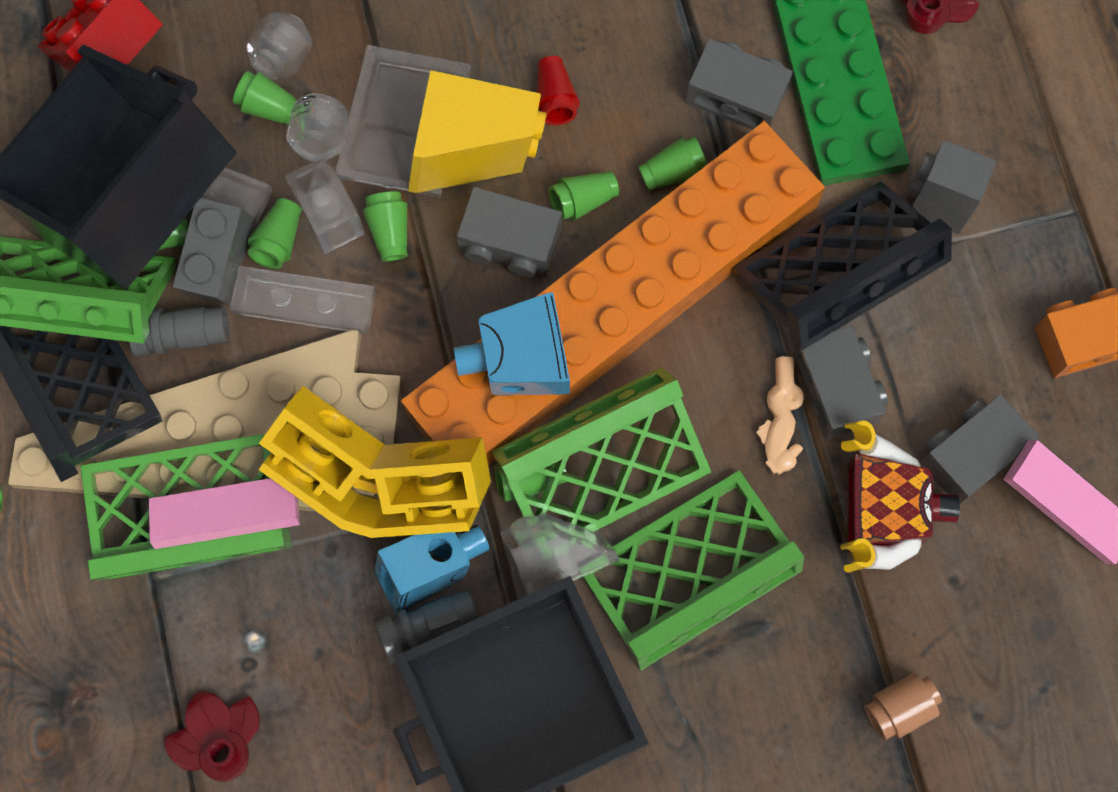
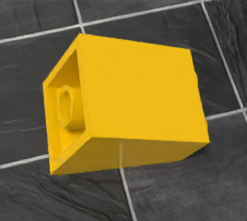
M430 70L413 154L408 191L421 193L521 173L526 158H535L538 143L542 137L546 112L538 111L541 94Z

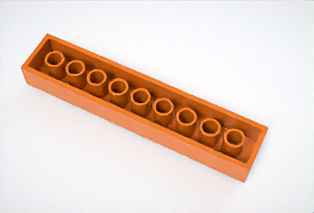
M764 120L537 295L540 296L551 292L554 294L570 378L569 394L494 395L491 394L487 371L458 376L456 360L454 359L401 400L407 417L427 441L483 437L489 466L495 461L491 451L535 430L733 274V266L769 246L816 209L825 186Z

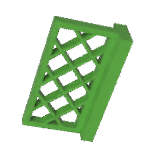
M0 236V257L3 253L20 255L6 260L0 258V326L144 344L149 334L148 319L176 270L175 258L154 255L141 272L151 271L155 273L142 277L137 276L128 289L124 290L118 285L109 287L106 283L111 281L46 242ZM53 260L64 261L50 266L46 264ZM30 267H34L36 269L34 271L27 272L21 275H16L14 273ZM77 272L81 275L66 281L60 279Z
M663 367L491 451L542 557L711 473L681 397L684 395L679 383ZM671 405L676 418L669 435L650 430L649 427L654 414ZM640 421L639 426L634 425V423ZM622 429L636 433L627 456L606 450L612 434ZM681 431L683 433L685 441L678 439ZM645 437L665 442L656 466L636 460ZM598 442L596 447L591 446L592 444ZM675 446L689 450L695 462L694 465L679 473L666 469ZM578 451L593 454L584 478L563 472L569 456ZM603 458L623 464L614 487L594 481ZM555 463L554 468L548 467V466H550V465H552V464ZM633 467L653 473L647 488L637 494L624 490ZM536 472L550 476L541 499L525 495L518 481ZM560 479L580 485L572 508L551 502ZM590 489L610 495L605 510L595 515L582 512ZM529 505L538 507L535 516ZM547 510L568 516L563 531L545 540L540 528Z
M265 434L80 465L92 559L88 560L90 580L105 581L291 549L290 529H287V527L154 549L150 543V532L145 529L149 524V509L139 523H136L118 510L134 487L149 498L170 495L181 479L197 490L215 488L229 470L245 482L263 480L266 475L261 471L252 480L234 467L233 464L244 449L261 446L259 442ZM263 447L264 461L271 452ZM233 451L227 460L218 455V453ZM209 455L219 462L222 467L205 488L188 476L186 472L197 457ZM185 459L179 468L170 463L171 461ZM161 463L175 474L158 496L138 481L150 465ZM138 467L132 476L123 471L124 469ZM115 472L127 481L111 504L98 495L95 474ZM99 504L107 509L102 516L100 515ZM115 515L134 530L122 546L105 549L103 529L112 516ZM140 535H143L145 538L149 540L147 542L134 544Z
M739 470L578 567V570L628 648L635 664L642 671L802 572L804 555L794 541L789 542ZM737 487L747 501L744 517L717 512L719 498ZM712 502L711 510L702 509ZM751 509L759 520L750 518ZM688 516L708 519L704 541L677 536L680 521ZM714 521L742 526L737 549L710 543ZM672 527L670 535L662 533ZM747 528L767 531L776 543V546L763 554L743 550ZM649 540L667 543L663 566L636 561L640 545ZM674 545L701 550L696 573L669 568ZM631 551L630 559L621 558ZM707 552L734 557L732 573L722 579L702 575ZM741 559L750 561L739 568ZM609 564L627 568L622 591L601 587L594 573ZM634 570L660 575L655 599L628 593ZM667 577L694 582L691 598L681 604L663 601L662 596ZM700 584L709 586L698 593ZM609 598L619 600L617 610L615 609ZM626 602L653 607L649 624L631 634L622 620ZM659 609L668 610L667 613L658 617Z

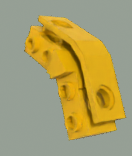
M305 386L298 390L259 442L261 446L271 452L258 469L340 529L370 538L469 531L491 483L483 437L386 445ZM311 446L318 449L321 453L314 450ZM351 487L378 494L380 500L358 494Z

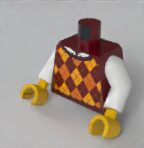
M862 420L845 423L844 427L851 429L854 433V440L842 441L841 449L847 452L859 451L861 454H855L847 464V543L841 544L840 549H847V553H852L854 563L844 565L843 567L845 572L848 573L863 568L889 570L918 554L921 544L932 538L933 522L957 523L960 512L959 497L955 494H934L932 471L921 467L916 458L892 442L875 434V430L869 422Z

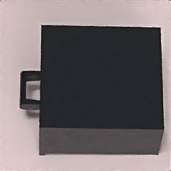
M82 45L77 51L82 56V59L0 154V206L34 236L124 290H127L236 155L237 151L192 101L197 93L195 82L161 66H154L145 74L86 45Z
M571 576L410 650L393 655L419 713V717L393 729L416 786L445 774L452 792H553L638 752L649 744ZM424 725L441 765L422 772L407 735Z

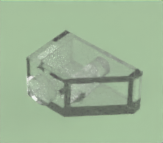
M325 157L284 176L324 254L365 235L360 217L338 175Z
M545 513L538 516L529 515L513 522L509 529L500 532L517 578L527 595L568 576H571L574 581L619 561L617 552L602 534Z

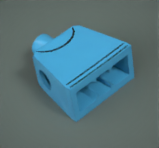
M553 292L478 318L482 342L453 347L458 376L487 371L491 394L563 395L570 393V378Z
M477 524L472 526L469 531L457 534L449 532L413 535L379 550L374 573L396 615L397 611L406 610L464 579L470 567L469 560L489 551V545L483 531ZM431 557H441L445 562L435 561Z

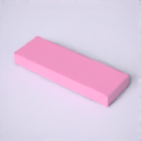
M1028 440L1003 480L1105 564L1116 565L1118 562V507L1038 440Z
M271 478L149 498L150 543L154 549L300 525L298 498Z

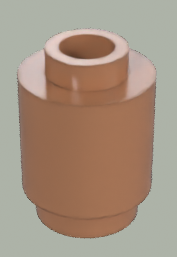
M912 672L872 695L873 701L866 704L864 710L873 728L884 741L893 736L896 739H900L938 717L939 709L937 705L942 703V698L929 677L926 676L921 679Z

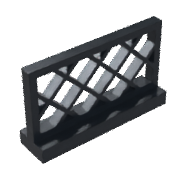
M880 181L733 266L734 277L789 329L790 341L802 351L952 260V228L940 218L931 223ZM878 200L890 208L889 214L863 213L864 208ZM835 225H854L852 235L827 234V230ZM861 226L887 227L885 237L859 236ZM894 227L914 228L917 231L907 238L892 237ZM799 246L817 247L815 257L790 256V252ZM824 247L849 248L848 259L822 258ZM857 249L883 250V252L869 260L855 259ZM761 268L779 269L777 280L759 279L753 273ZM787 269L812 270L810 281L785 280ZM820 271L845 272L844 275L831 283L818 282ZM782 293L807 295V297L790 307H787L780 301Z
M0 326V372L60 482L79 474L75 467L76 465L163 422L160 412L117 340L102 338L97 352H91L75 348L80 338L79 335L70 334L65 346L44 342L48 334L47 331L37 330L34 338L28 339L14 336L10 329L12 327ZM22 349H27V350H28L26 356H25L24 352L22 351ZM109 349L113 356L107 355ZM39 352L60 356L53 374L33 370L32 367ZM70 359L92 363L85 380L63 376ZM102 365L119 368L123 371L117 387L95 383ZM41 383L48 384L46 390H44ZM129 383L134 391L127 390ZM59 386L80 391L72 409L52 404ZM90 393L112 397L105 416L83 411ZM122 400L141 403L146 410V413L130 421L115 418ZM61 418L68 419L65 426ZM78 422L100 426L96 438L76 447L72 436Z

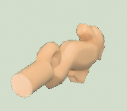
M778 357L775 359L776 385L768 391L767 395L768 408L774 419L772 422L767 419L765 424L760 426L756 432L762 445H765V453L768 460L765 465L771 470L773 475L776 473L780 475L794 468L797 463L796 457L803 450L799 444H794L787 449L794 434L796 423L791 410L798 409L804 401L803 391L794 382V358Z

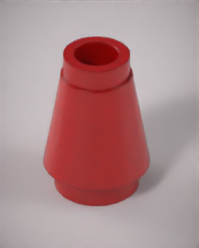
M558 56L544 57L537 63V93L541 94L538 111L546 112V124L553 126L564 125L576 118L580 100L562 58Z

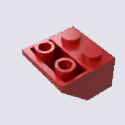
M71 0L74 6L63 18L57 16L48 23L42 32L45 38L37 48L69 72L82 59V56L77 52L82 45H86L128 65L163 24L140 0Z

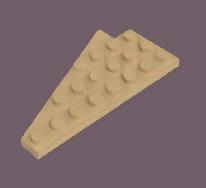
M357 330L347 331L149 395L160 412L163 422L76 465L75 467L79 474L63 482H60L35 434L31 433L18 437L15 440L8 485L18 489L84 494L80 465L266 434L302 386H305L380 442L386 445L396 444L402 379L401 376L357 373L361 335ZM130 401L120 405L115 418L130 421L146 413V410L141 403ZM107 409L94 414L105 416ZM78 422L72 436L76 447L96 438L100 426ZM311 446L314 450L321 453L318 449ZM263 447L244 449L233 466L254 480L259 473L258 469L264 463ZM233 451L218 453V455L227 460ZM209 455L197 457L186 474L206 488L222 465ZM185 459L171 461L170 463L179 468ZM161 463L149 466L138 482L159 496L175 473ZM138 467L124 469L123 471L132 476ZM229 470L217 487L245 483V481ZM115 472L95 474L98 495L117 496L127 483L126 480ZM181 479L170 495L197 491V489ZM135 487L127 496L149 499L148 496ZM351 487L358 494L380 500L378 494ZM298 499L299 510L315 511Z

